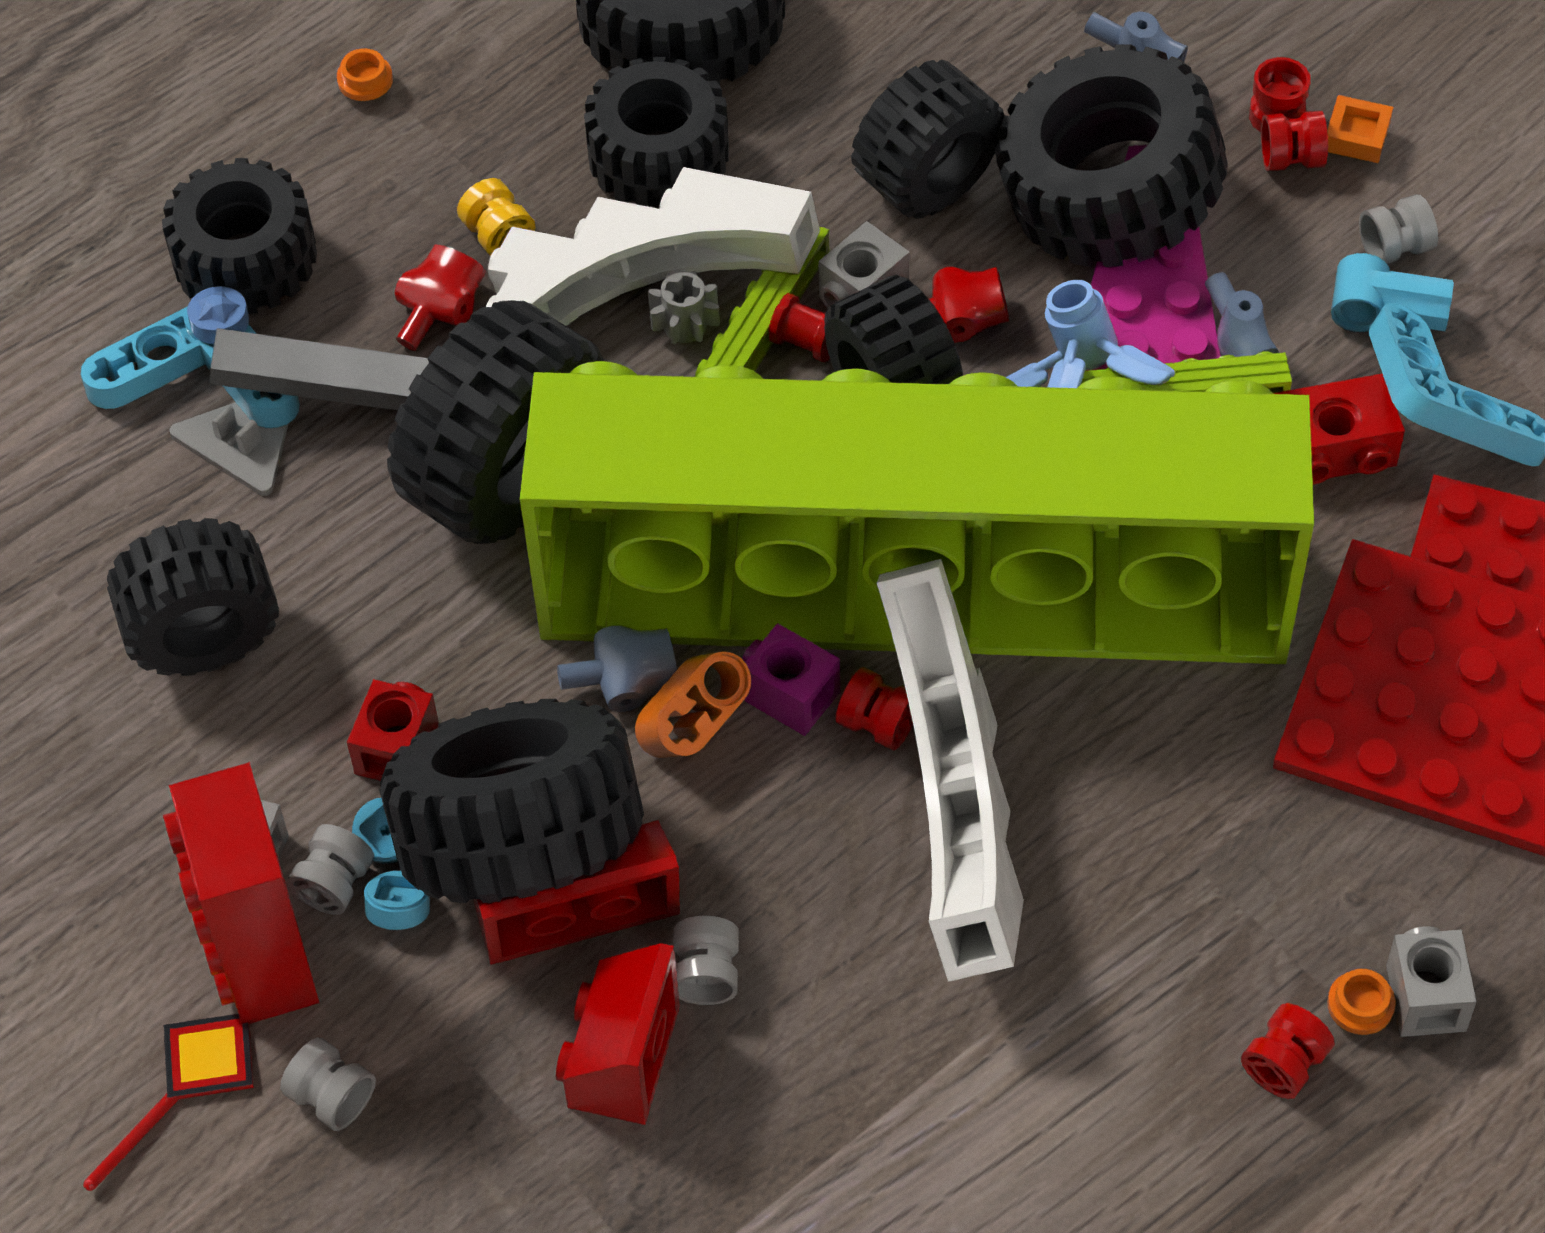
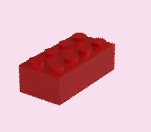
M250 762L169 785L175 812L164 814L163 818L174 855L176 854L181 871L178 872L185 901L189 913H192L200 944L203 945L211 975L214 976L222 1006L235 1002L242 1024L246 1022L251 1024L320 1003Z

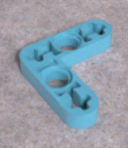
M1387 303L1382 308L1369 328V336L1391 400L1402 415L1420 426L1532 467L1539 466L1545 459V420L1529 410L1450 381L1427 323L1418 314L1402 305Z
M187 307L87 358L81 366L80 375L88 400L97 407L115 409L203 365H206L210 370L214 344L205 343L194 336L187 315ZM248 324L245 332L257 334ZM160 346H170L176 349L172 356L164 360H153L146 357L151 350ZM133 362L137 363L139 370H135ZM110 376L114 381L109 382L106 377ZM223 386L250 420H254L260 427L278 428L287 425L295 419L299 412L300 402L298 396L268 392L276 400L272 402L268 397L261 398L260 391Z

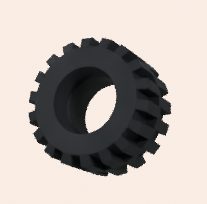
M654 57V61L643 63L640 58L629 61L630 67L625 69L620 66L608 71L609 80L599 79L593 86L594 95H588L585 102L586 113L584 114L590 170L593 177H598V185L605 193L614 191V197L617 201L628 203L632 200L637 205L650 207V205H660L663 194L667 189H672L683 167L724 175L726 172V162H729L726 98L722 97V88L716 80L709 81L708 72L700 67L691 70L689 62L677 59L675 63L666 62V57ZM656 131L670 132L662 135H646V133Z
M926 61L919 68L914 66L907 70L899 79L896 78L877 97L868 113L863 117L859 125L860 129L854 137L852 144L854 151L851 155V161L855 166L854 170L908 218L913 216L915 219H920L928 214L932 216L959 200L986 171L995 155V148L999 142L996 135L1004 117V111L993 98L948 61Z
M235 158L234 163L225 165L223 160L211 163L212 168L203 172L201 169H197L190 173L189 183L179 182L172 190L174 199L166 200L163 209L165 218L162 219L163 232L177 282H181L183 292L189 298H193L202 290L211 287L222 286L235 289L244 297L248 314L258 313L257 307L267 305L269 309L281 305L280 298L284 295L291 298L301 290L299 281L309 280L313 273L311 264L316 263L317 259L316 241L308 203L299 182H292L291 174L283 168L273 171L270 162L259 160L256 164H249L248 158ZM241 233H254L242 239L225 240Z
M891 275L830 305L827 308L828 311L825 312L824 329L826 345L835 372L845 369H865L884 376L890 383L950 384L956 378L963 376L957 348L944 320L928 297L904 276Z
M204 518L200 522H192L191 519L178 521L176 525L169 527L163 525L151 530L152 534L149 536L139 537L129 544L130 550L119 553L113 561L115 567L108 571L107 582L109 586L107 590L122 641L129 658L137 660L138 666L146 671L156 669L157 674L170 676L175 673H181V676L195 675L197 672H211L221 669L223 665L235 663L245 658L244 654L248 651L259 648L264 643L263 637L272 634L276 627L274 619L279 617V606L259 544L256 543L254 535L248 530H241L239 524L230 521L219 524L218 519Z

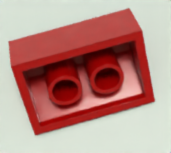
M659 820L645 824L642 823L633 844H628L624 854L617 860L606 861L604 868L591 876L584 874L573 879V884L559 889L551 887L537 891L538 895L521 899L518 896L502 898L501 902L482 903L480 899H473L490 964H497L679 915V865Z

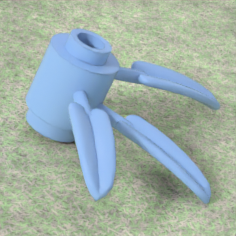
M1070 280L1052 289L1046 299L1045 318L1058 351L1038 363H1031L1006 378L1020 387H1040L1048 381L1049 376L1046 371L1053 367L1048 387L1077 388L1081 385L1085 370L1096 369L1106 363L1111 370L1128 379L1149 385H1162L1174 377L1175 370L1134 346L1124 345L1119 347L1118 339L1102 295L1086 281Z

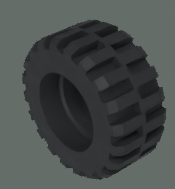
M576 0L579 31L583 42L590 47L591 55L605 68L611 65V70L617 66L625 69L630 67L629 61L640 58L643 63L654 61V57H666V62L675 63L677 59L689 62L691 70L698 67L709 73V81L716 80L719 85L720 80L729 78L732 82L748 72V64L757 66L770 53V46L772 47L781 35L783 19L785 18V0Z
M1116 44L1115 50L1103 51L1100 46L1084 50V56L1072 60L1069 56H1066L1054 62L1055 69L1047 74L1040 71L1029 80L1027 84L1028 91L1025 94L1017 93L1007 109L1009 116L1004 115L996 135L999 142L995 148L996 163L1016 219L1021 223L1024 234L1032 243L1042 246L1044 252L1058 259L1064 260L1068 255L1071 263L1092 267L1094 261H1101L1105 267L1123 266V260L1137 257L1138 262L1153 258V251L1167 246L1170 250L1184 240L1183 233L1189 228L1195 231L1208 216L1206 207L1213 208L1218 202L1223 191L1222 182L1227 176L1228 161L1225 154V144L1207 86L1200 76L1192 73L1189 65L1173 56L1168 59L1165 52L1150 47H1145L1143 52L1137 51L1136 47L1131 44ZM1124 141H1143L1149 143L1139 154L1117 166L1094 171L1074 169L1086 156L1107 145Z
M508 300L494 302L492 307H482L472 313L471 320L467 323H459L449 333L450 338L442 347L437 346L428 357L429 363L421 375L417 374L408 388L411 392L405 404L400 405L395 417L397 422L396 430L389 437L388 449L391 456L387 458V468L394 489L399 497L466 542H473L474 544L496 543L497 540H506L515 535L517 528L524 527L520 491L534 372L570 373L579 365L588 362L604 361L599 348L595 344L526 301Z
M556 698L540 699L535 703H524V701L506 703L505 707L491 710L487 707L471 712L470 716L458 720L452 718L438 724L437 729L431 732L424 731L412 738L409 746H401L393 754L391 762H387L380 781L381 788L379 791L402 875L418 890L423 891L427 896L436 899L446 896L451 902L467 903L470 899H480L482 903L501 902L502 898L518 896L519 899L538 895L537 891L551 887L559 889L573 884V879L584 874L591 876L602 870L606 861L617 860L626 852L628 844H633L644 816L624 726L605 708L596 704L589 707L585 701L570 699L568 702H559Z

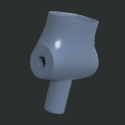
M1094 12L1084 29L1085 33L1115 48L1116 44H1131L1136 47L1137 51L1143 52L1145 47H1150L1165 52L1168 59L1173 56L1185 62L1188 46L1169 37L1162 30L1157 19L1146 12L1132 13L1127 17L1123 27Z
M1219 272L1209 277L1205 281V286L1222 316L1217 332V344L1220 355L1240 357L1256 355L1264 351L1279 353L1269 336L1263 314V304L1258 295L1246 290L1236 292L1224 272Z
M620 625L605 627L595 634V660L557 665L558 681L561 690L600 684L609 709L617 712H626L641 706L648 698L655 696L677 670L667 628L635 630Z

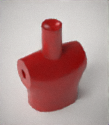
M435 244L427 258L418 267L403 273L396 284V301L413 310L397 335V342L409 350L416 351L435 319L455 326L459 323H466L473 312L475 294L479 284L486 274L484 267L478 261L462 252Z
M945 267L934 274L932 279V298H929V300L944 320L954 343L964 342L987 328L1009 322L1006 299L997 267L984 271L970 272L957 267Z

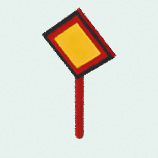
M239 1014L163 1025L167 1093L85 1179L83 1186L87 1191L95 1190L179 1099L254 1088L248 1022L242 1024Z

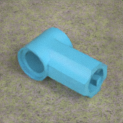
M1367 253L1348 255L1340 260L1337 266L1331 316L1333 321L1343 329L1353 332H1367L1382 308L1387 303H1395L1418 314L1430 329L1445 331L1449 318L1454 282L1449 279L1390 271L1387 263L1375 255Z

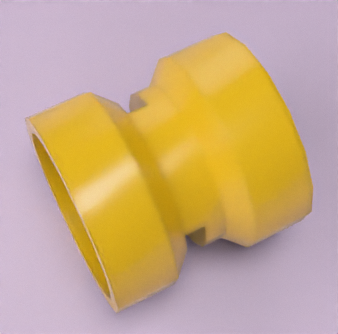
M497 178L484 179L474 184L463 194L457 206L458 217L471 232L478 233V242L490 256L496 248L501 247L511 227L535 231L536 228L534 219L522 205L514 204L513 193L501 179Z

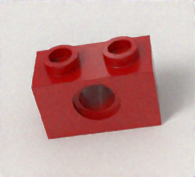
M1383 374L1273 393L1309 395L1313 485L1322 483L1329 478L1356 473L1375 474L1386 468L1397 466L1405 429L1398 410L1391 400Z

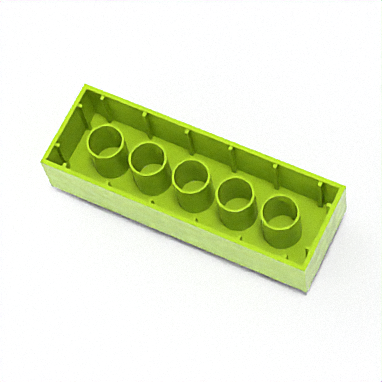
M607 361L588 362L574 368L570 373L534 372L520 504L540 640L594 641V636L599 630L609 626L620 625L635 630L667 628L672 644L749 647L757 639L763 641L775 625L779 623L822 649L896 651L877 585L879 575L941 559L971 654L1286 664L1314 527L1309 395L1273 394L1264 385L1247 380L1221 382L1211 386L1205 392L1145 390L1135 381L1116 376L1090 379L1077 388L1020 387L1004 376L985 372L963 375L953 380L950 384L890 383L884 376L865 369L836 371L825 377L822 381L764 379L755 371L736 365L710 367L700 372L696 377L637 375L626 366Z

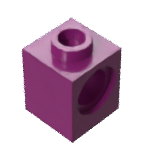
M779 623L775 625L763 641L759 639L753 641L742 657L751 675L750 691L744 701L803 736L807 735L840 693V658ZM782 674H792L796 676L795 678L787 680L776 678V676Z

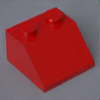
M659 943L599 960L592 984L582 983L574 1010V1020L580 1022L574 1043L569 1041L563 1043L556 1067V1080L564 1084L568 1108L646 1125L680 1008L674 946Z

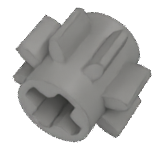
M696 271L691 273L678 272L672 275L670 273L665 274L666 279L661 285V290L649 289L648 291L651 329L653 331L664 329L672 344L677 342L689 343L696 340L698 342L703 341L707 325L719 326L720 324L716 284L705 286L701 278L697 276Z

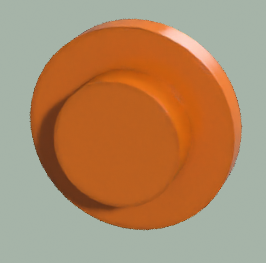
M367 48L356 49L345 55L337 71V83L340 91L346 97L356 101H370L381 97L390 89L393 82L390 64L379 52Z
M1355 969L1339 976L1334 981L1328 994L1327 1005L1332 1019L1342 1029L1353 1034L1369 1035L1381 1031L1390 1023L1395 1011L1396 999L1391 986L1379 973L1369 969Z

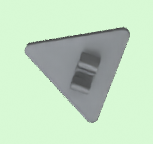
M268 392L260 393L261 398L268 397L272 402L276 401ZM235 402L175 423L170 427L171 438L259 495L267 496L274 489L288 424L278 428L260 427L254 420H250Z

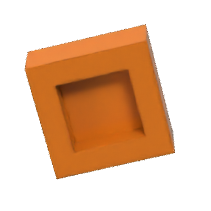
M1338 95L1327 129L1328 152L1379 164L1394 107Z

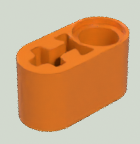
M726 651L693 656L687 659L638 715L635 724V734L641 748L649 755L657 758L688 756L699 752L747 697L751 687V675L747 664L738 655ZM710 666L717 670L721 678V690L716 698L708 693L704 684L705 673ZM691 709L696 711L695 713H688ZM681 716L674 726L668 720L669 717ZM672 730L678 736L677 739L671 740L668 736Z

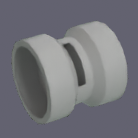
M1415 194L1402 198L1396 203L1395 207L1390 209L1384 206H1377L1364 210L1360 214L1359 232L1366 253L1378 256L1387 264L1396 262L1402 253L1409 251L1412 254L1418 255L1433 250L1437 246L1438 228L1430 205L1421 195Z
M322 824L317 827L308 843L310 852L308 858L295 865L287 879V886L299 900L308 906L327 914L340 915L346 910L353 897V882L367 873L374 860V852L363 839L339 826Z
M695 916L678 922L674 927L673 946L675 953L679 956V963L676 964L679 999L698 1005L720 1004L733 999L738 992V970L732 964V958L739 951V928L733 922L715 916Z
M317 1037L306 1043L292 1058L284 1071L280 1090L282 1094L297 1105L309 1104L315 1107L318 1120L332 1130L340 1131L351 1124L363 1111L374 1091L376 1078L374 1074L358 1063L345 1065L344 1061L340 1058L339 1050L325 1039Z

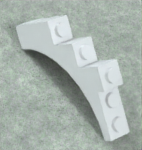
M683 167L672 189H667L663 194L660 209L597 197L587 217L579 221L574 239L511 227L501 247L493 251L489 260L488 277L493 283L496 295L489 299L486 307H492L494 302L526 301L567 326L580 315L622 293L666 279L665 274L667 273L672 275L678 272L691 273L692 271L699 273L710 270L761 269L799 274L820 232L812 193L810 191Z
M941 559L880 574L877 585L905 684L923 775L932 858V898L929 924L947 980L949 982L1014 967L1024 899L1005 842L1010 808L992 754L998 725L980 668L975 669Z

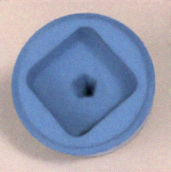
M219 286L202 290L191 299L187 307L191 331L196 338L205 343L214 344L217 328L245 332L249 324V315L244 297L241 293L229 287Z

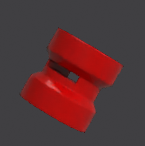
M1276 57L1264 61L1256 69L1253 80L1254 95L1251 98L1249 108V120L1252 126L1260 133L1264 114L1282 113L1287 118H1299L1306 111V99L1309 96L1311 75L1303 64L1291 58Z
M1305 111L1299 118H1287L1282 113L1263 115L1261 148L1266 171L1285 170L1290 164L1301 163L1307 169L1323 168L1326 166L1328 158V132L1323 111Z
M865 667L860 668L853 675L843 692L836 712V723L854 732L862 729L871 732L875 742L895 751L905 741L913 727L905 686L901 685L892 688L884 683L882 675Z
M1285 1003L1281 1004L1267 1023L1268 1033L1265 1037L1254 1038L1243 1052L1241 1062L1247 1074L1262 1088L1278 1097L1293 1099L1309 1079L1307 1070L1311 1065L1323 1062L1333 1049L1335 1041L1329 1028L1318 1017L1298 1005Z

